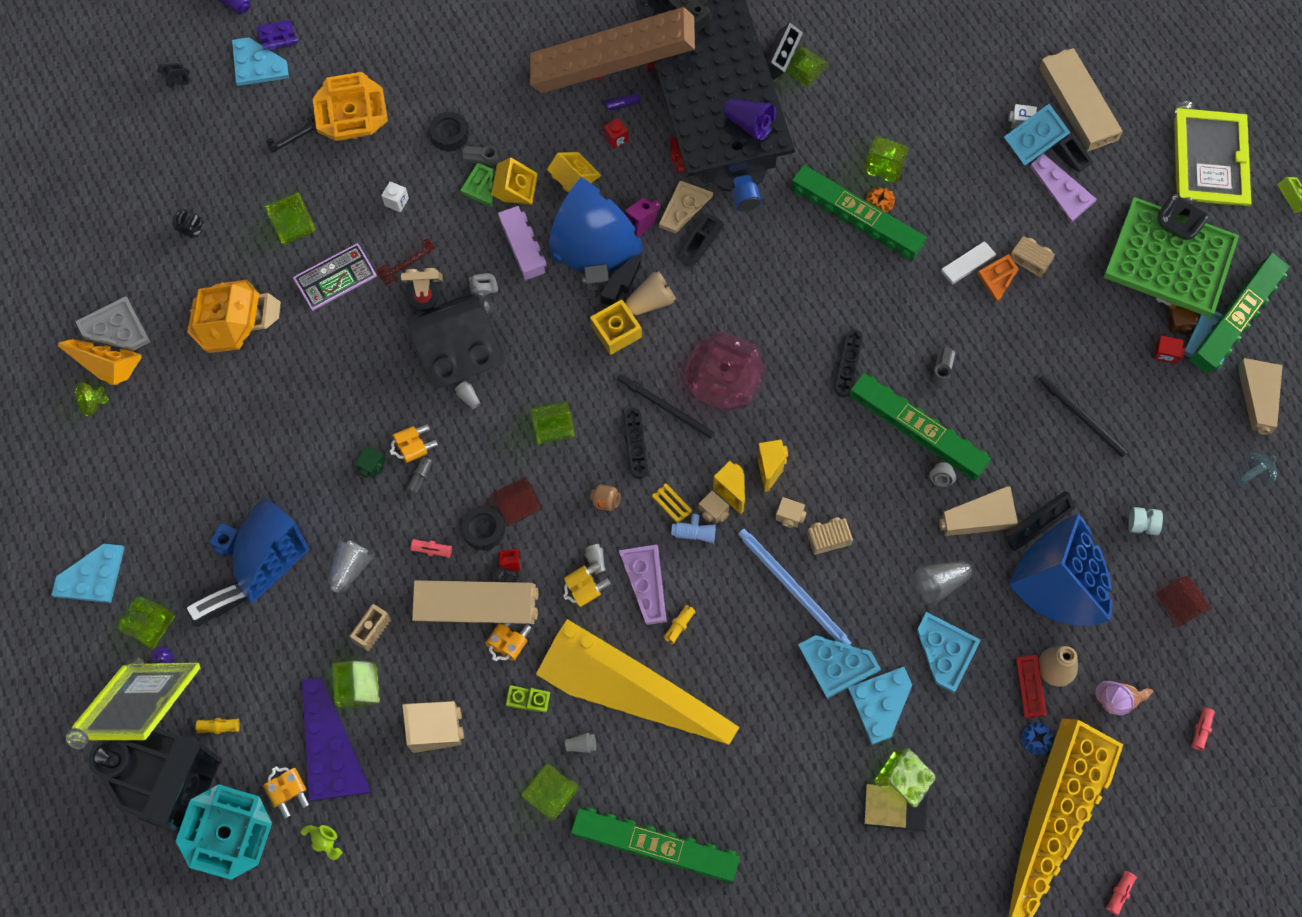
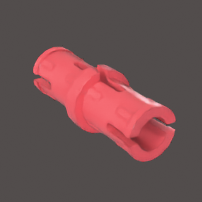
M413 539L411 551L427 553L428 556L438 555L450 558L452 546L437 544L435 541L426 542Z
M1202 708L1199 722L1194 728L1196 732L1191 744L1192 748L1199 751L1205 750L1208 735L1212 732L1211 724L1215 715L1214 710Z
M1124 871L1117 887L1113 889L1114 893L1106 910L1119 915L1125 900L1129 899V892L1137 879L1134 874Z

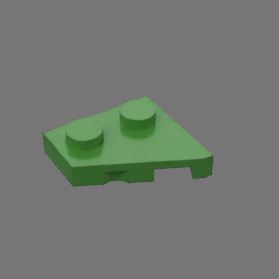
M477 163L460 190L461 194L492 207L493 169Z

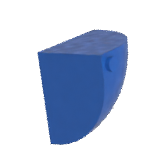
M582 177L575 183L562 203L553 223L549 239L551 258L557 263L562 262L570 268L585 272L584 267L604 264L607 266V272L617 270L627 261L639 255L643 251L640 237L634 234L636 229L611 199L605 200L599 194L600 190Z
M262 498L243 521L237 533L232 552L235 580L239 589L251 604L310 550L297 524L278 506L266 498Z
M1075 514L1051 528L1027 550L1016 566L1009 585L1033 610L1060 623L1090 626L1108 622L1111 618L1112 600L1109 599L1108 591L1112 590L1103 554L1099 545H1094L1090 537L1092 532L1079 514Z

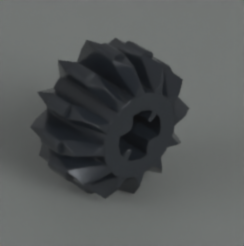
M186 209L178 210L172 222L175 230L190 238L198 237L205 224L203 218L198 216L197 213Z

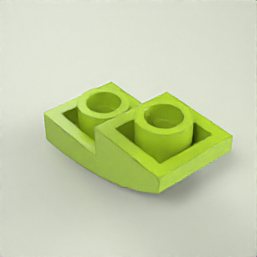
M510 685L505 706L547 712L551 692Z

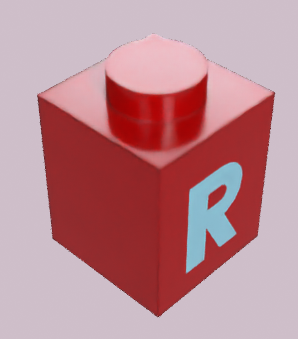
M619 118L604 126V137L613 150L629 142L628 130Z
M1161 335L1156 342L1154 359L1177 364L1179 359H1183L1185 354V348H1183L1184 340Z

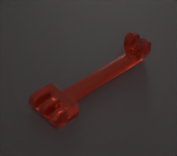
M428 238L423 241V249L392 268L385 264L376 270V273L380 275L382 281L384 280L386 286L397 280L395 277L396 273L435 250V246L431 244Z

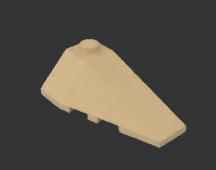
M269 293L259 294L252 331L267 329L279 319L281 302Z

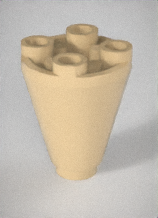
M660 271L653 272L627 298L625 304L632 315L635 314L636 316L671 305L676 300L669 286L665 288L664 285L667 283Z
M1050 647L1043 651L1038 658L1041 678L1052 686H1066L1077 675V654L1071 647Z

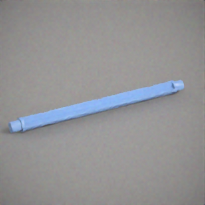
M745 529L741 530L738 535L743 539L742 541L759 557L765 566L836 641L851 645L852 643L847 638V635L796 583L769 552L763 548L754 536Z

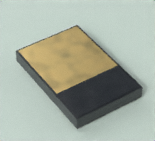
M865 783L863 826L926 832L928 789Z

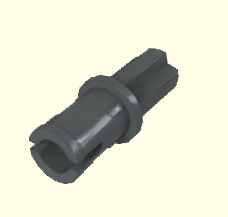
M425 457L421 458L418 467L412 472L413 477L407 486L408 492L412 494L418 492L423 480L427 479L426 475L433 464L432 460L429 458L425 460Z

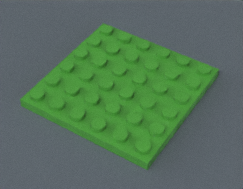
M1134 197L1103 278L1212 318L1239 235L1205 223L1196 237L1190 240L1180 239L1159 225L1157 216L1162 207ZM1182 214L1176 216L1178 223H1185L1188 219L1187 216Z

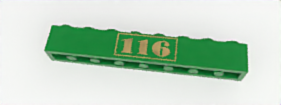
M806 165L800 169L792 180L791 189H793L795 194L803 195L808 198L810 203L818 204L829 214H835L842 222L850 223L857 231L867 233L872 240L882 242L886 248L894 249L905 259L913 261L925 245L926 236Z
M1271 253L1262 260L1190 357L1189 361L1205 374L1212 370H1218L1223 364L1221 360L1231 353V346L1236 345L1242 338L1240 334L1250 327V320H1254L1259 315L1260 311L1258 309L1266 305L1269 301L1267 297L1278 289V282L1281 283L1286 278V271L1290 266L1274 253Z
M863 373L852 387L849 395L850 398L976 482L988 466L991 458L985 451L978 450L972 446L970 441L960 438L952 429L945 428L937 419L927 416L921 408L909 404L906 398L899 397L889 387L878 383L873 376Z
M584 807V810L578 809L571 832L572 836L731 884H733L740 856H736L737 852L729 849H724V852L716 850V846L709 843H704V846L696 844V840L689 837H684V840L676 838L675 833L669 831L659 833L656 832V828L649 825L639 827L632 820L624 819V822L619 821L612 814L604 813V816L596 814V810Z

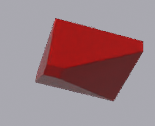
M518 549L498 552L500 567L517 572L521 571Z

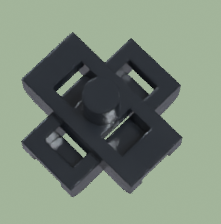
M162 64L158 66L157 72L168 78L167 86L174 87V83L188 85L190 70L182 67L181 64Z

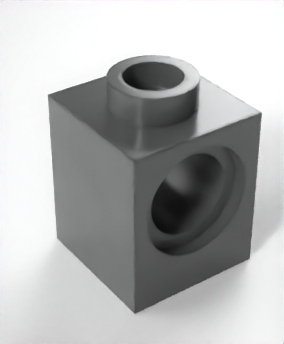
M606 264L584 267L585 274H582L583 285H587V290L604 289L609 281Z

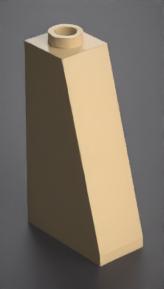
M1244 358L1239 364L1238 370L1251 429L1258 431L1262 435L1271 434L1277 428L1282 365Z
M1010 486L945 511L942 519H939L940 530H944L945 536L1008 530L1018 523Z

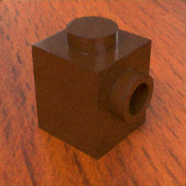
M1186 308L1171 309L1166 316L1170 333L1180 332L1181 334H1188L1193 331L1198 323V315Z

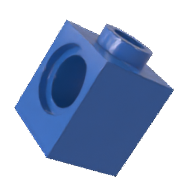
M221 523L210 541L211 546L214 548L213 551L221 556L225 554L231 556L238 530ZM229 538V541L222 545V541Z

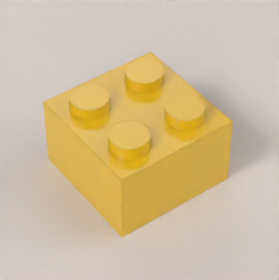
M623 300L590 317L591 328L610 355L642 338V328Z

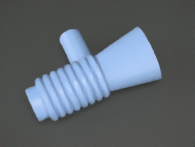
M692 514L691 524L679 522L672 524L671 535L676 538L699 539L714 544L716 525L698 526L700 516Z

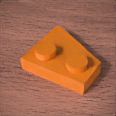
M1008 254L979 270L977 274L990 295L998 302L1019 269Z

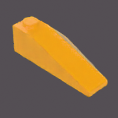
M69 339L58 343V347L96 377L108 382L110 385H118L120 382L128 380L141 360V354L121 348L120 352L110 351L111 346L94 347V344L91 342Z

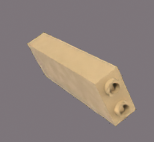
M1075 49L1063 50L1056 55H1049L1043 58L1039 70L1086 151L1088 152L1118 141L1123 131Z
M414 581L412 621L534 624V620H537L538 610L535 608V600L538 599V588L533 583Z

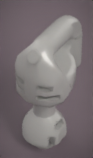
M490 273L477 274L469 278L471 295L480 294L484 297L490 293L498 292L495 276ZM480 281H489V283H478V282H480ZM485 301V309L486 311H489L490 306L488 302Z

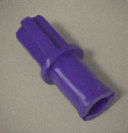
M638 93L625 97L620 95L618 98L606 100L605 104L608 112L640 103L641 99Z

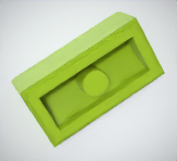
M1285 177L1277 185L1293 212L1298 213L1302 211V185L1297 177Z

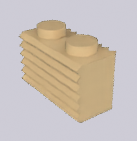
M1024 236L1011 253V258L1015 263L1039 277H1042L1055 256L1051 249L1041 247L1036 244L1034 239Z
M833 518L829 523L825 524L815 523L807 531L814 555L849 546L853 541L846 518Z
M372 604L349 637L356 645L366 651H370V648L375 644L379 635H382L381 632L384 631L386 625H389L388 622H391V619L387 612Z

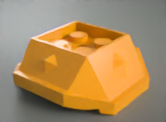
M362 72L327 77L323 82V86L313 98L317 132L335 141L372 135L388 121L383 88Z
M248 280L222 282L212 287L198 289L197 297L193 299L192 309H190L188 334L207 353L239 350L243 345V341L254 328L259 293Z

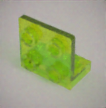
M137 596L124 617L120 619L116 629L154 649L175 618V615L161 605Z
M908 748L894 751L874 782L879 787L892 786L912 807H917L936 776Z
M546 764L522 793V797L553 822L578 792L579 786L573 780L569 781L551 765Z

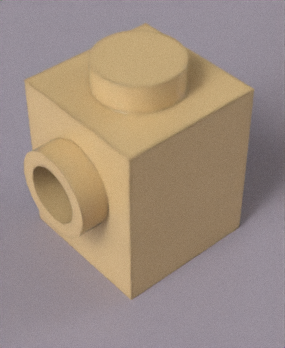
M711 491L699 503V510L703 513V518L709 523L712 521L716 525L719 521L723 522L729 516V505L714 491Z
M783 497L776 514V520L782 522V525L785 527L793 528L794 526L798 528L799 522L803 523L807 514L804 511L805 504Z

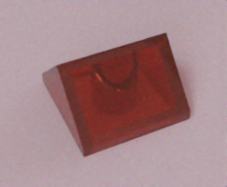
M526 477L491 493L507 526L542 510L535 491Z
M1189 575L1178 578L1156 593L1178 628L1212 609Z

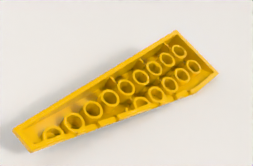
M568 619L555 637L536 673L537 676L570 696L662 723L666 726L678 728L727 745L731 743L740 728L670 681Z
M1064 718L1061 720L1027 826L1013 888L1009 917L1034 916L1040 905V898L1048 892L1050 881L1053 876L1058 875L1061 869L1059 867L1063 859H1067L1083 832L1082 826L1086 821L1090 820L1094 804L1098 805L1102 797L1099 794L1102 788L1108 789L1112 781L1123 744L1079 720Z

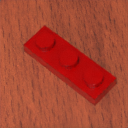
M1032 655L1016 658L1025 718L1047 716L1038 656Z

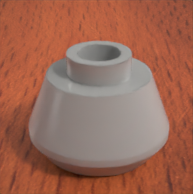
M941 462L936 464L931 470L929 478L936 486L948 487L956 481V474L950 464Z

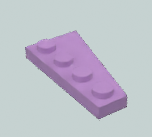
M1042 154L1031 164L1030 168L1048 189L1049 194L1056 200L1062 212L1064 211L1070 223L1096 202L1097 199L1045 154Z
M651 545L619 550L646 624L667 622L658 546Z

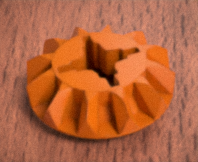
M878 186L875 189L872 188L867 193L866 201L880 210L888 212L894 206L895 197L893 192L889 191L887 187L880 188ZM882 194H883V197H884V198H883V200H882L881 202H879V204H878V198H880V196H882Z

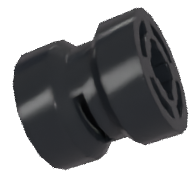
M499 567L494 572L490 582L516 583L517 577L513 574H507L505 569Z

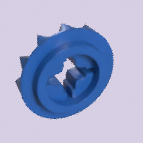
M1034 722L1028 724L1023 729L1021 741L1028 752L1035 755H1043L1052 749L1055 737L1053 736L1052 729L1047 727L1046 724ZM1034 733L1037 735L1045 734L1041 739L1042 743L1039 741L1031 742L1035 738Z

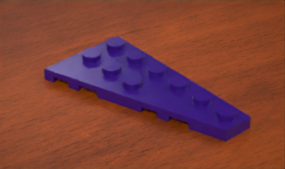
M323 678L302 680L309 801L372 793Z

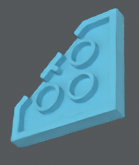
M249 37L232 40L237 86L289 78L288 64L285 59L269 49L263 50L261 44Z
M102 544L56 576L52 596L111 603L125 547Z
M926 612L917 629V634L936 685L955 693L981 640Z
M817 635L798 644L827 699L881 671L872 652L869 650H862Z
M905 667L848 688L871 745L887 740L893 734L912 687Z

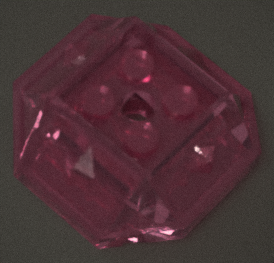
M720 332L697 343L682 377L693 398L729 411L752 404L766 374V369L757 345L725 332ZM723 367H725V368H728L729 370H728V371H721L720 369L723 368Z

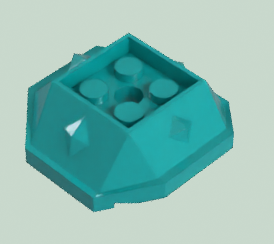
M218 784L190 799L175 842L190 869L232 880L259 864L272 822L259 796ZM221 827L229 829L230 836L228 838L222 839L219 837L218 830Z

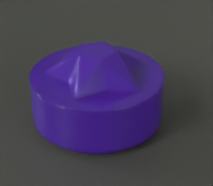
M160 647L152 654L154 664L172 663L174 659L173 653L166 647Z

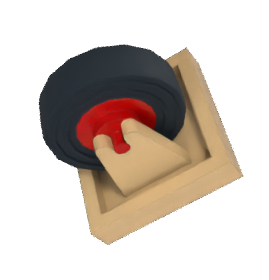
M425 268L424 272H419L417 269H407L406 273H401V281L409 284L406 296L412 307L417 310L426 311L436 306L439 301L440 291L435 282H443V274L435 270V268Z

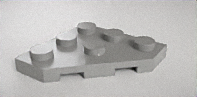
M126 296L75 321L82 336L87 340L133 351L150 343L141 322Z

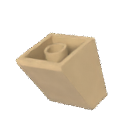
M454 701L403 705L406 741L412 753L461 745V739H464L463 727H459L458 719H462L461 708L457 707Z

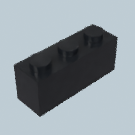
M788 23L778 31L765 59L773 80L785 73L803 34L802 31L791 23Z

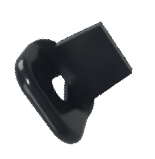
M1176 194L1171 195L1167 199L1157 216L1158 223L1162 228L1183 240H1190L1196 237L1209 218L1207 212ZM1180 212L1188 216L1185 223H1178L1176 220V216Z

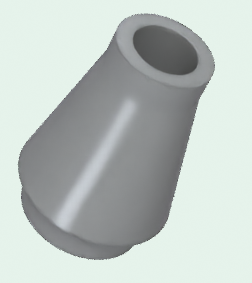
M464 381L455 388L456 395L472 410L481 404L471 383L469 384L467 381Z
M599 544L586 547L584 555L589 564L593 565L599 562L601 568L596 570L594 574L605 572L603 548H600Z
M586 733L566 739V751L584 753L595 751V735Z

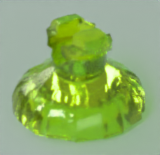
M84 382L76 385L77 404L82 414L86 417L95 414L98 404L108 403V396H100L105 392L103 386L93 390L89 384Z

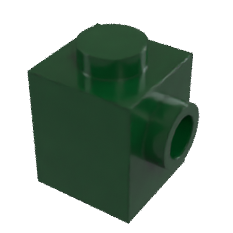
M366 445L355 462L358 474L365 478L370 476L374 479L377 474L379 475L382 472L386 459L383 453Z

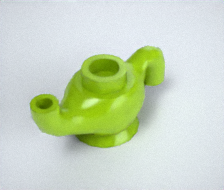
M307 825L301 829L300 833L302 835L311 834V846L315 851H325L331 860H337L341 856L342 851L339 848H333L337 834L331 827L321 825L318 828Z

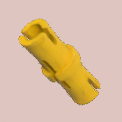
M685 605L678 617L672 620L671 627L663 636L667 642L670 641L671 644H674L680 633L686 630L687 623L695 614V610L692 607L688 609L689 606Z
M221 718L197 720L196 731L197 733L211 732L215 734L239 732L240 722L239 719L221 720Z

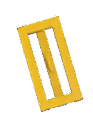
M666 483L656 493L652 494V498L676 523H680L692 512V509ZM665 490L680 504V506L686 511L685 513L664 492ZM661 495L679 513L680 517L678 518L658 496Z

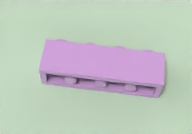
M519 206L499 212V221L524 280L544 274V267L547 264L544 256H540L538 253L540 251L538 242L532 239L534 234L531 226L527 227L526 225L528 220L525 212H521Z

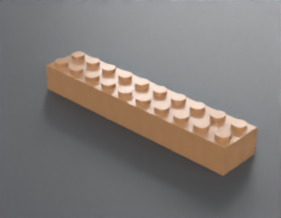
M681 7L530 53V85L539 92L544 93L695 50L694 16L687 9Z

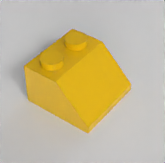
M579 152L557 153L547 168L552 174V178L558 181L568 193L580 177L592 183L601 176Z
M510 157L497 164L491 195L503 202L532 205L538 173Z
M782 440L759 443L757 459L764 492L770 490L783 472L784 464H787L788 450L787 446H783Z
M729 461L714 475L713 490L738 513L742 514L745 503L744 471L738 464H733Z

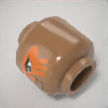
M600 484L596 489L592 490L590 500L593 501L595 508L612 511L620 503V493L613 486Z

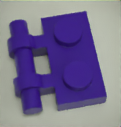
M290 20L256 27L263 50H276L277 47L292 46L291 44L298 43Z

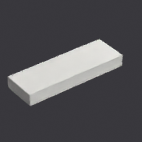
M984 241L942 268L941 272L953 285L995 258L996 253Z

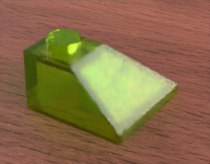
M801 45L793 54L785 72L809 87L829 63Z

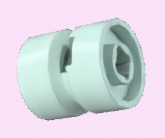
M1131 508L1129 514L1130 532L1142 533L1145 531L1146 534H1160L1163 523V513L1161 510L1149 509L1146 511L1144 508Z

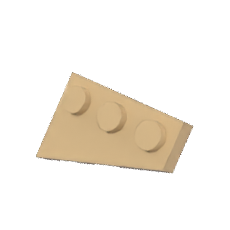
M679 181L659 223V228L676 234L713 197V192Z

